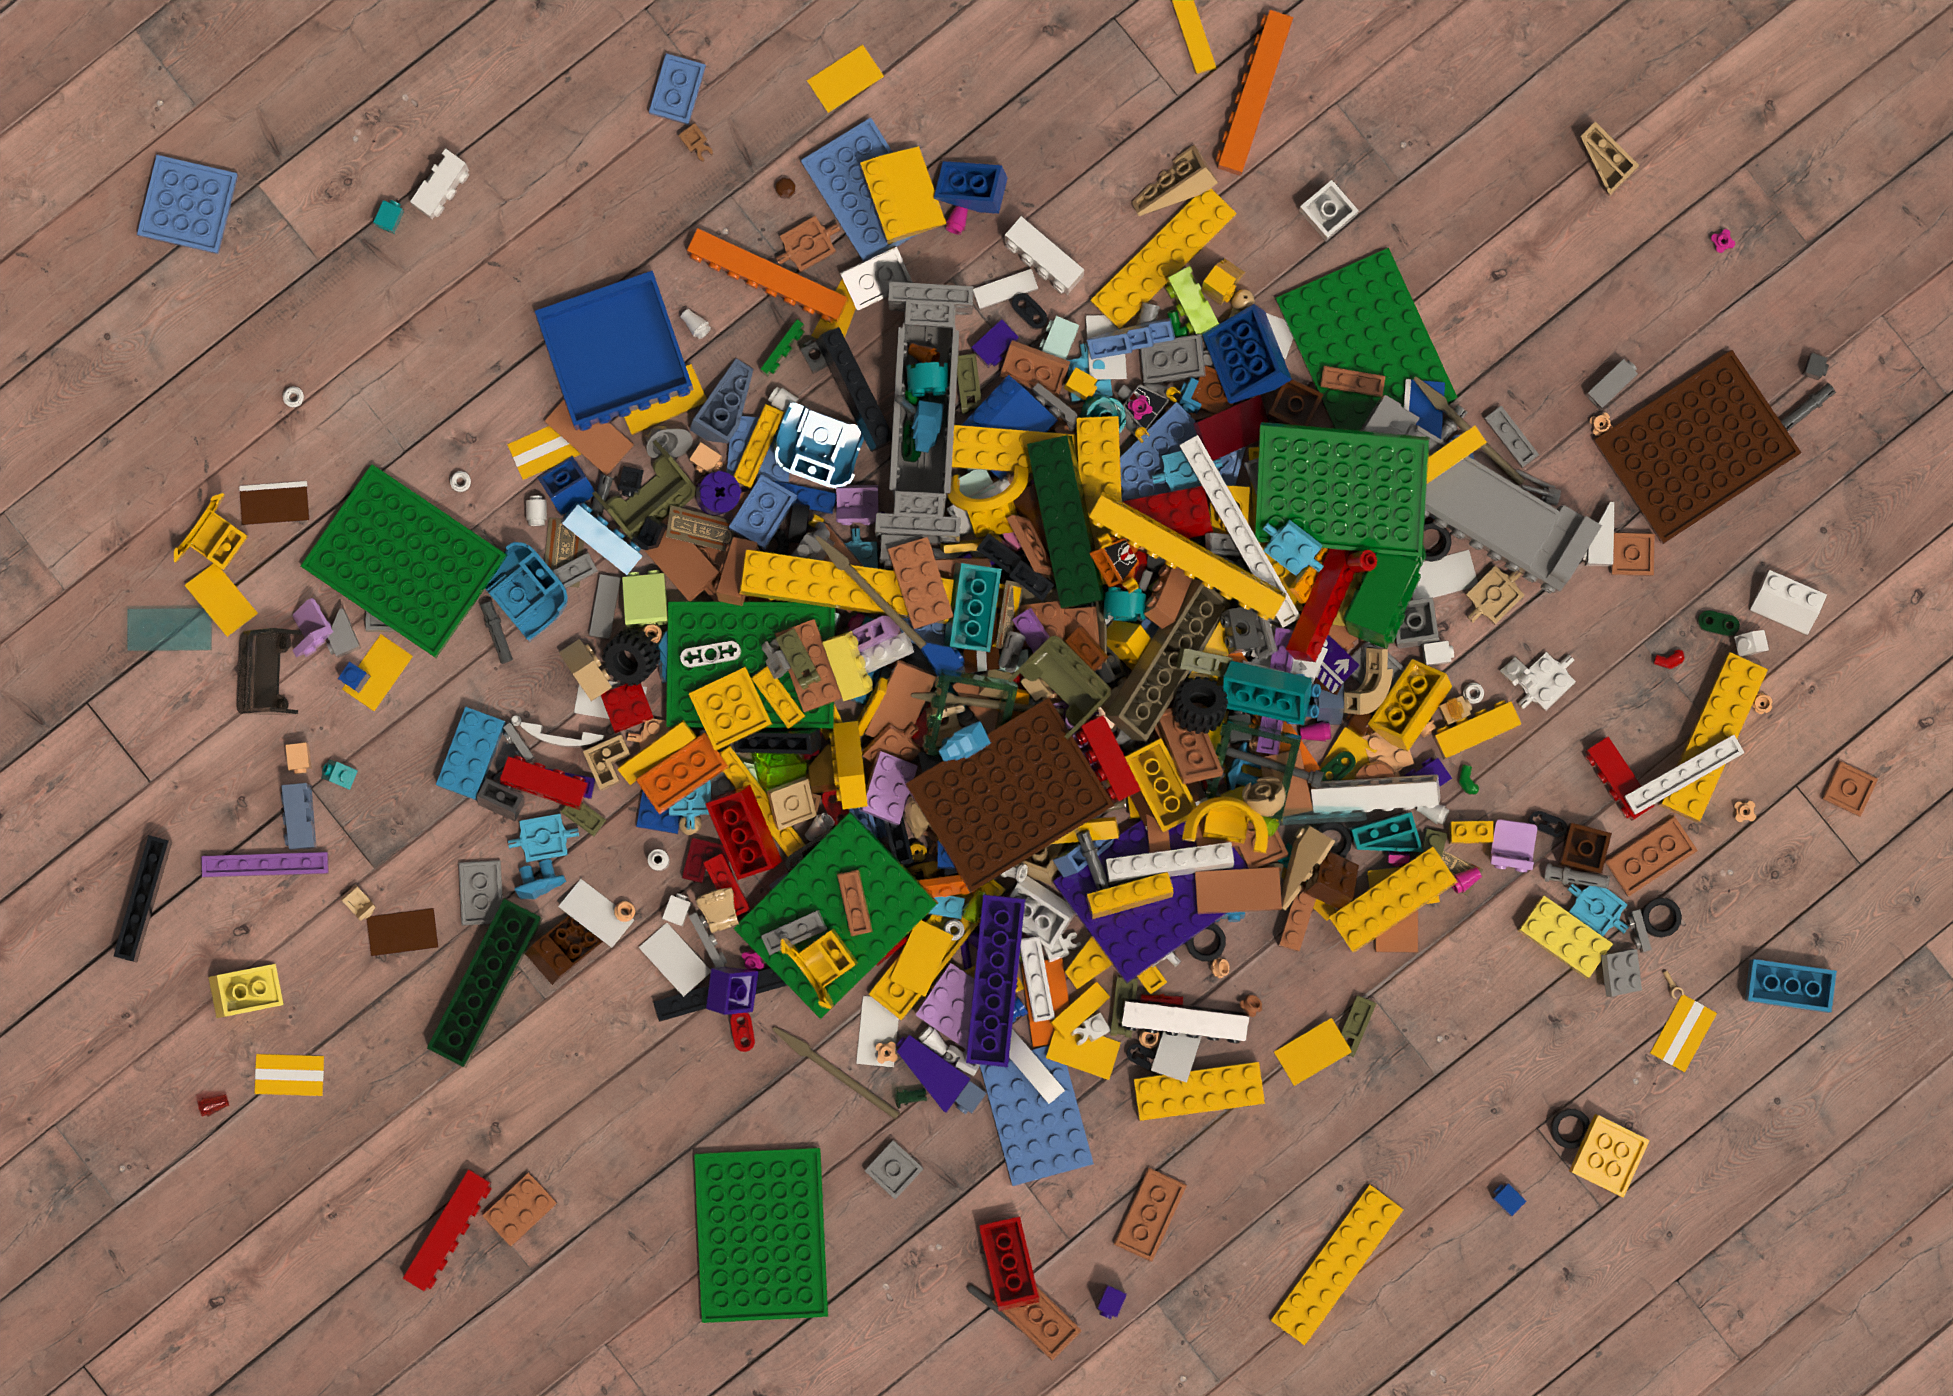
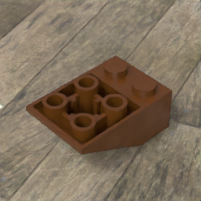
M569 915L536 941L527 950L525 955L553 985L603 941Z

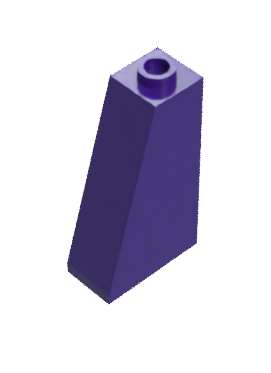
M908 1035L907 1038L903 1036L896 1045L899 1048L897 1053L940 1108L947 1113L970 1081V1078L912 1036Z

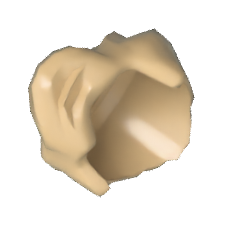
M910 796L904 808L905 821L914 837L918 839L925 833L929 824L913 797Z

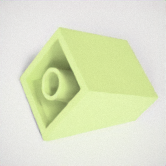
M660 570L648 571V575H639V572L628 573L627 577H622L625 625L627 628H641L648 624H655L657 626L668 625L665 574L660 573Z

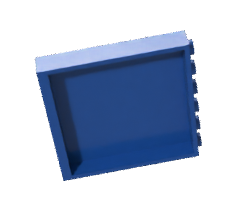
M653 270L535 311L576 430H588L592 428L593 424L608 423L612 420L611 418L616 416L620 418L626 417L631 414V411L637 409L643 411L649 409L651 404L657 402L664 404L669 402L672 397H684L694 390Z

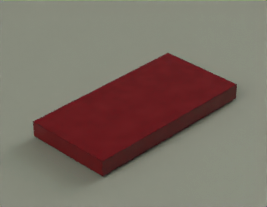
M1257 395L1193 424L1197 435L1212 461L1260 440L1261 422L1269 423L1262 399L1260 395Z

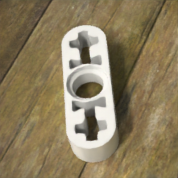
M734 641L688 648L681 653L680 660L683 665L689 668L734 661L740 657L741 647ZM730 645L733 648H737L734 656L731 657L729 653L722 654L724 658L720 659L721 652L718 647L722 646L723 651L728 650ZM710 648L715 649L717 652L714 660H707L705 657V652ZM698 650H701L703 662H700L699 658L693 659L691 664L685 660L689 652L695 656L699 655Z

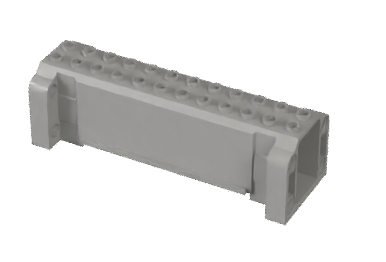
M889 282V310L905 312L903 328H898L895 396L901 395L905 398V391L908 389L906 366L920 363L908 354V349L912 343L936 348L937 352L940 353L939 366L944 367V363H948L949 387H947L946 395L934 396L933 392L925 393V396H921V401L943 404L941 431L937 435L936 444L930 448L928 453L921 452V456L916 462H906L903 460V428L905 423L911 419H909L907 411L894 400L889 489L894 490V514L876 513V538L881 539L882 534L928 537L929 542L933 544L960 543L961 518L944 517L947 493L951 491L959 331L955 330V315L972 314L973 286Z
M1384 395L1377 401L1360 431L1430 437L1429 456L1447 445L1443 440L1417 426L1416 423L1419 417L1401 407L1402 404L1387 395ZM1469 456L1427 484L1425 518L1431 517L1434 519L1433 523L1442 529L1446 527L1451 529V534L1456 538L1469 540L1471 547L1477 550L1484 549L1488 552L1487 556L1491 559L1504 561L1506 563L1505 567L1509 570L1522 572V577L1529 582L1537 581L1542 584L1540 588L1550 594L1560 592L1569 581L1602 525L1589 517H1583L1565 505L1559 506L1557 509L1553 508Z

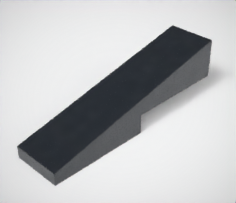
M992 530L988 532L976 549L1009 573L1010 578L1041 601L1044 600L1055 585L1044 574L1035 572L1029 561Z

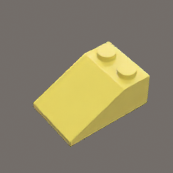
M276 964L209 977L216 1018L283 1005Z

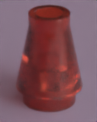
M226 1094L201 1097L202 1100L197 1101L202 1117H209L221 1109L230 1106Z

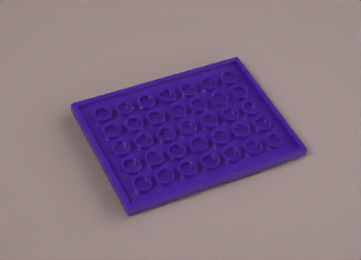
M1141 820L1119 835V838L1114 839V844L1098 856L1106 879V859L1149 853L1147 829L1143 821ZM1185 822L1169 829L1171 850L1196 847V839L1195 842L1182 840ZM1232 847L1234 866L1233 868L1223 870L1249 869L1235 848ZM1088 865L1078 873L1067 877L1060 876L1053 881V884L1126 984L1227 914H1197L1195 873L1170 877L1174 890L1173 897L1096 919L1091 918L1086 901L1087 894L1097 892ZM1126 883L1114 884V885H1109V886H1110V888H1111V887H1115V886L1122 885V884H1126Z

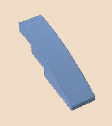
M1171 318L1104 333L1088 338L1087 343L1091 359L1132 353L1135 349L1152 347L1154 343L1172 341L1175 339Z

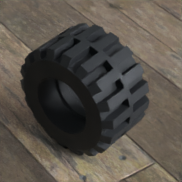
M630 628L620 631L604 648L602 660L605 662L603 666L608 669L607 674L614 677V681L619 680L620 684L625 685L627 683L628 686L639 685L657 668V664L660 661V658H658L660 652L656 650V642L653 643L651 641L653 638L650 635L648 637L645 635L646 632H638V629L635 628L632 630ZM624 651L633 654L638 664L630 661Z
M1196 677L1195 680L1192 678L1187 679V682H1182L1181 686L1178 687L1174 699L1172 714L1175 716L1176 723L1180 722V727L1187 728L1188 732L1195 731V734H1200V732L1207 734L1209 730L1215 731L1224 719L1228 705L1227 693L1223 692L1221 685L1218 686L1214 680L1212 682L1209 681V678L1201 679ZM1192 703H1202L1208 708H1199Z

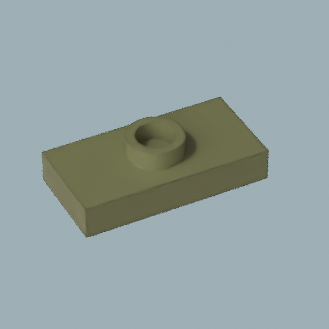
M583 802L580 810L564 806L561 810L562 814L594 837L607 821Z

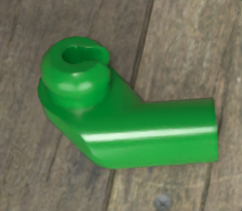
M1176 309L1168 311V318H1171L1175 337L1188 336L1187 327H1181L1178 311Z
M1462 765L1459 785L1465 793L1476 795L1479 792V786L1470 778L1472 767Z

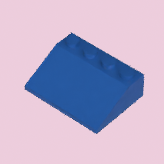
M1255 304L1202 334L1230 404L1273 391L1292 380L1266 312Z
M1008 375L961 426L1048 432L1058 420L1024 387ZM989 470L1001 481L1009 473Z

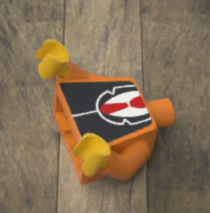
M1108 533L1097 537L1101 548L1090 552V555L1108 586L1112 587L1122 583L1129 594L1138 589V583L1134 579L1135 568L1139 564V560L1134 553L1138 551V548L1130 545L1125 538L1118 540Z

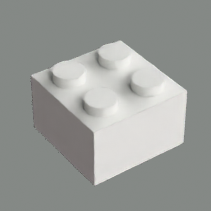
M1331 180L1301 205L1299 212L1319 235L1327 241L1356 217L1359 210Z

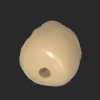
M1246 289L1239 290L1232 298V307L1239 312L1255 303L1253 294Z
M682 816L679 820V828L686 835L697 833L701 829L702 819L700 816L695 817V829L691 830L690 821V830H686V817Z

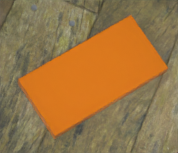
M703 733L635 780L656 811L661 814L729 767L719 752L714 750L706 733Z
M1063 958L1050 963L1048 960H1044L1055 1018L1069 1006ZM1021 964L1033 1047L1050 1045L1055 1030L1050 1023L1054 1019L1034 1022L1024 965Z

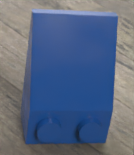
M943 161L934 198L976 212L999 214L1008 177L1002 165Z

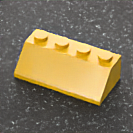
M1412 659L1368 725L1391 745L1408 752L1452 688L1447 674Z

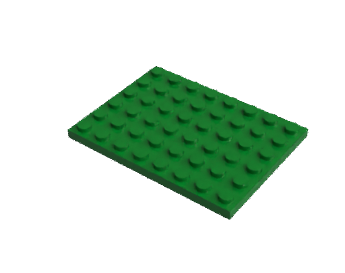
M1389 248L1275 298L1316 390L1324 394L1321 400L1334 429L1360 431L1381 397L1320 387L1324 366L1385 376L1382 397L1387 395L1402 404L1401 407L1403 408L1406 379L1413 380L1414 377H1418L1422 381L1444 382V397L1447 399V403L1458 398Z
M1261 422L1256 539L1258 542L1269 543L1272 536L1262 530L1265 524L1268 522L1278 530L1291 520L1321 543L1322 548L1352 551L1371 550L1374 553L1422 557L1430 437Z
M371 464L301 567L431 656L437 658L500 568L507 555Z
M668 602L666 727H674L684 720L690 728H704L689 693L744 667L747 668L752 678L767 667L765 661L768 657L763 652L761 646L766 641L770 645L776 639L775 634L815 619L823 642L830 637H834L836 608L796 602H744L743 606L725 602ZM734 641L741 647V655L734 661L689 668L683 665L680 660L681 653L688 648ZM732 645L729 646L728 650L724 651L722 646L718 647L721 652L720 659L724 658L722 654L729 653L732 657L734 652H737V648H733ZM710 648L705 652L707 660H714L717 656L715 649ZM698 650L699 655L695 656L689 652L685 660L691 664L693 659L699 658L700 662H703L701 650ZM788 670L778 679L803 712ZM754 683L772 722V725L766 728H787ZM834 702L805 713L803 712L806 717L791 727L833 729Z
M850 812L733 929L819 1019H822L831 1009L819 1005V997L815 989L788 954H783L780 950L769 955L761 936L819 910L827 930L794 944V946L801 952L834 929L858 962L855 966L825 986L835 1006L938 902L857 817ZM859 870L873 931L851 936L837 874Z
M821 1148L694 1154L702 1323L828 1317Z

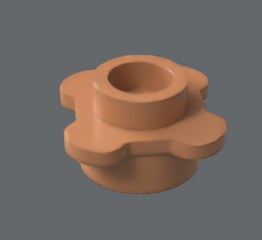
M1247 995L1245 1000L1240 1001L1241 1008L1250 1017H1255L1257 1012L1262 1011L1261 1000L1254 995Z

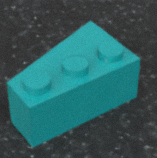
M1411 811L1349 828L1354 848L1357 850L1423 852Z

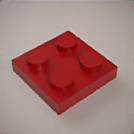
M625 684L601 695L615 733L654 719L641 684H634L633 686Z

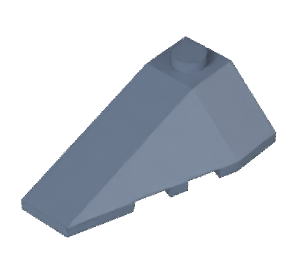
M736 358L693 419L690 431L706 441L728 443L739 428L754 369Z

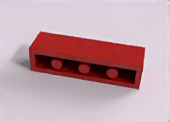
M1609 736L1585 751L1587 753L1585 756L1586 760L1591 766L1595 765L1599 771L1597 773L1598 778L1603 784L1606 783L1610 788L1608 792L1614 801L1618 800L1622 806L1620 811L1626 819L1630 818L1632 821L1654 807L1653 804L1635 815L1632 812L1624 796L1642 786Z
M508 756L500 778V784L580 810L588 788V783L585 782L584 778L575 775L572 778L566 776L565 772L553 769L551 771L545 769L546 766L537 762L530 764L525 762L526 760L522 757L514 756L512 758Z

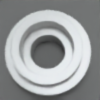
M289 387L283 393V400L289 407H298L304 400V394L298 387ZM292 394H297L295 401L290 400Z
M457 471L451 476L450 485L455 491L464 492L470 487L471 479L466 472ZM459 478L464 479V484L461 486L457 485Z
M1470 683L1464 688L1463 697L1468 699L1471 704H1476L1483 699L1484 690L1481 685ZM1470 690H1476L1477 696L1471 697L1469 694Z
M952 919L946 922L943 931L953 935L952 940L955 941L963 936L964 926L959 920ZM956 926L958 928V932L956 934H952L950 932L951 927Z

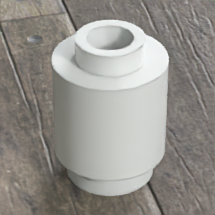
M779 387L774 389L768 399L773 407L785 412L789 400L796 403L799 401V398L784 388L780 389Z
M530 496V500H526V521H528V526H544L547 520V500H542V496Z
M656 849L649 854L648 864L653 870L663 871L669 866L670 859L665 851ZM661 856L662 862L657 864L654 862V858Z

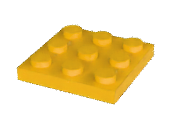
M746 667L689 693L715 751L772 725Z
M1594 1114L1569 1172L1624 1198L1650 1140Z

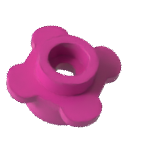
M1724 229L1722 233L1713 234L1711 237V241L1714 242L1718 253H1723L1724 250L1734 248L1735 241L1731 239V232L1728 229Z
M1140 395L1138 399L1128 403V408L1133 411L1134 418L1140 420L1143 415L1152 412V406L1148 405L1147 398L1144 395Z
M753 949L743 952L742 958L745 960L744 966L747 969H763V959Z

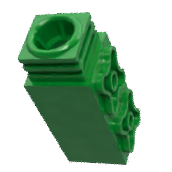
M1424 545L1422 557L1375 553L1377 557L1376 567L1372 571L1364 572L1361 580L1362 585L1360 589H1356L1352 601L1344 614L1349 635L1385 649L1388 648L1389 644H1393L1397 632L1404 622V612L1421 579L1419 572L1426 559Z

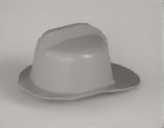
M657 426L645 434L647 441L646 451L652 458H658L662 455L653 444L655 440L672 458L687 453L693 443L690 432L685 429H669L666 426Z

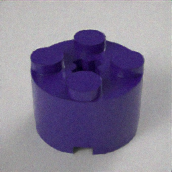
M717 471L710 473L696 487L697 504L702 511L710 515L727 513L737 505L740 499L741 488L739 483L727 472ZM716 490H720V492H721L720 495H721V496H719V497H716V496H715Z

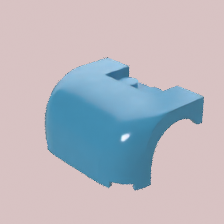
M789 400L775 438L774 456L780 467L791 474L831 488L844 487L854 479V467L864 437L856 424L841 421Z
M513 542L505 547L507 557L485 589L530 642L561 616L567 606L568 595L562 582L531 546L522 542Z

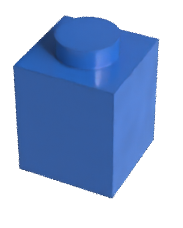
M349 662L338 679L360 693L371 676Z
M1508 1183L1505 1185L1500 1184L1493 1191L1495 1196L1492 1199L1509 1216H1513L1526 1203V1200Z

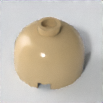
M1263 777L1257 779L1258 783L1254 785L1249 783L1242 792L1244 802L1261 816H1273L1283 807L1286 794L1283 783H1280L1278 778Z

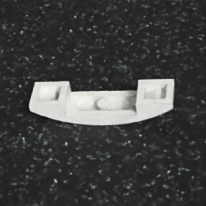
M521 722L520 725L533 737L561 747H587L601 743L605 739L604 735L583 732L582 740L542 734V725Z
M1012 1029L1009 1058L1047 1103L1050 1104L1065 1090Z

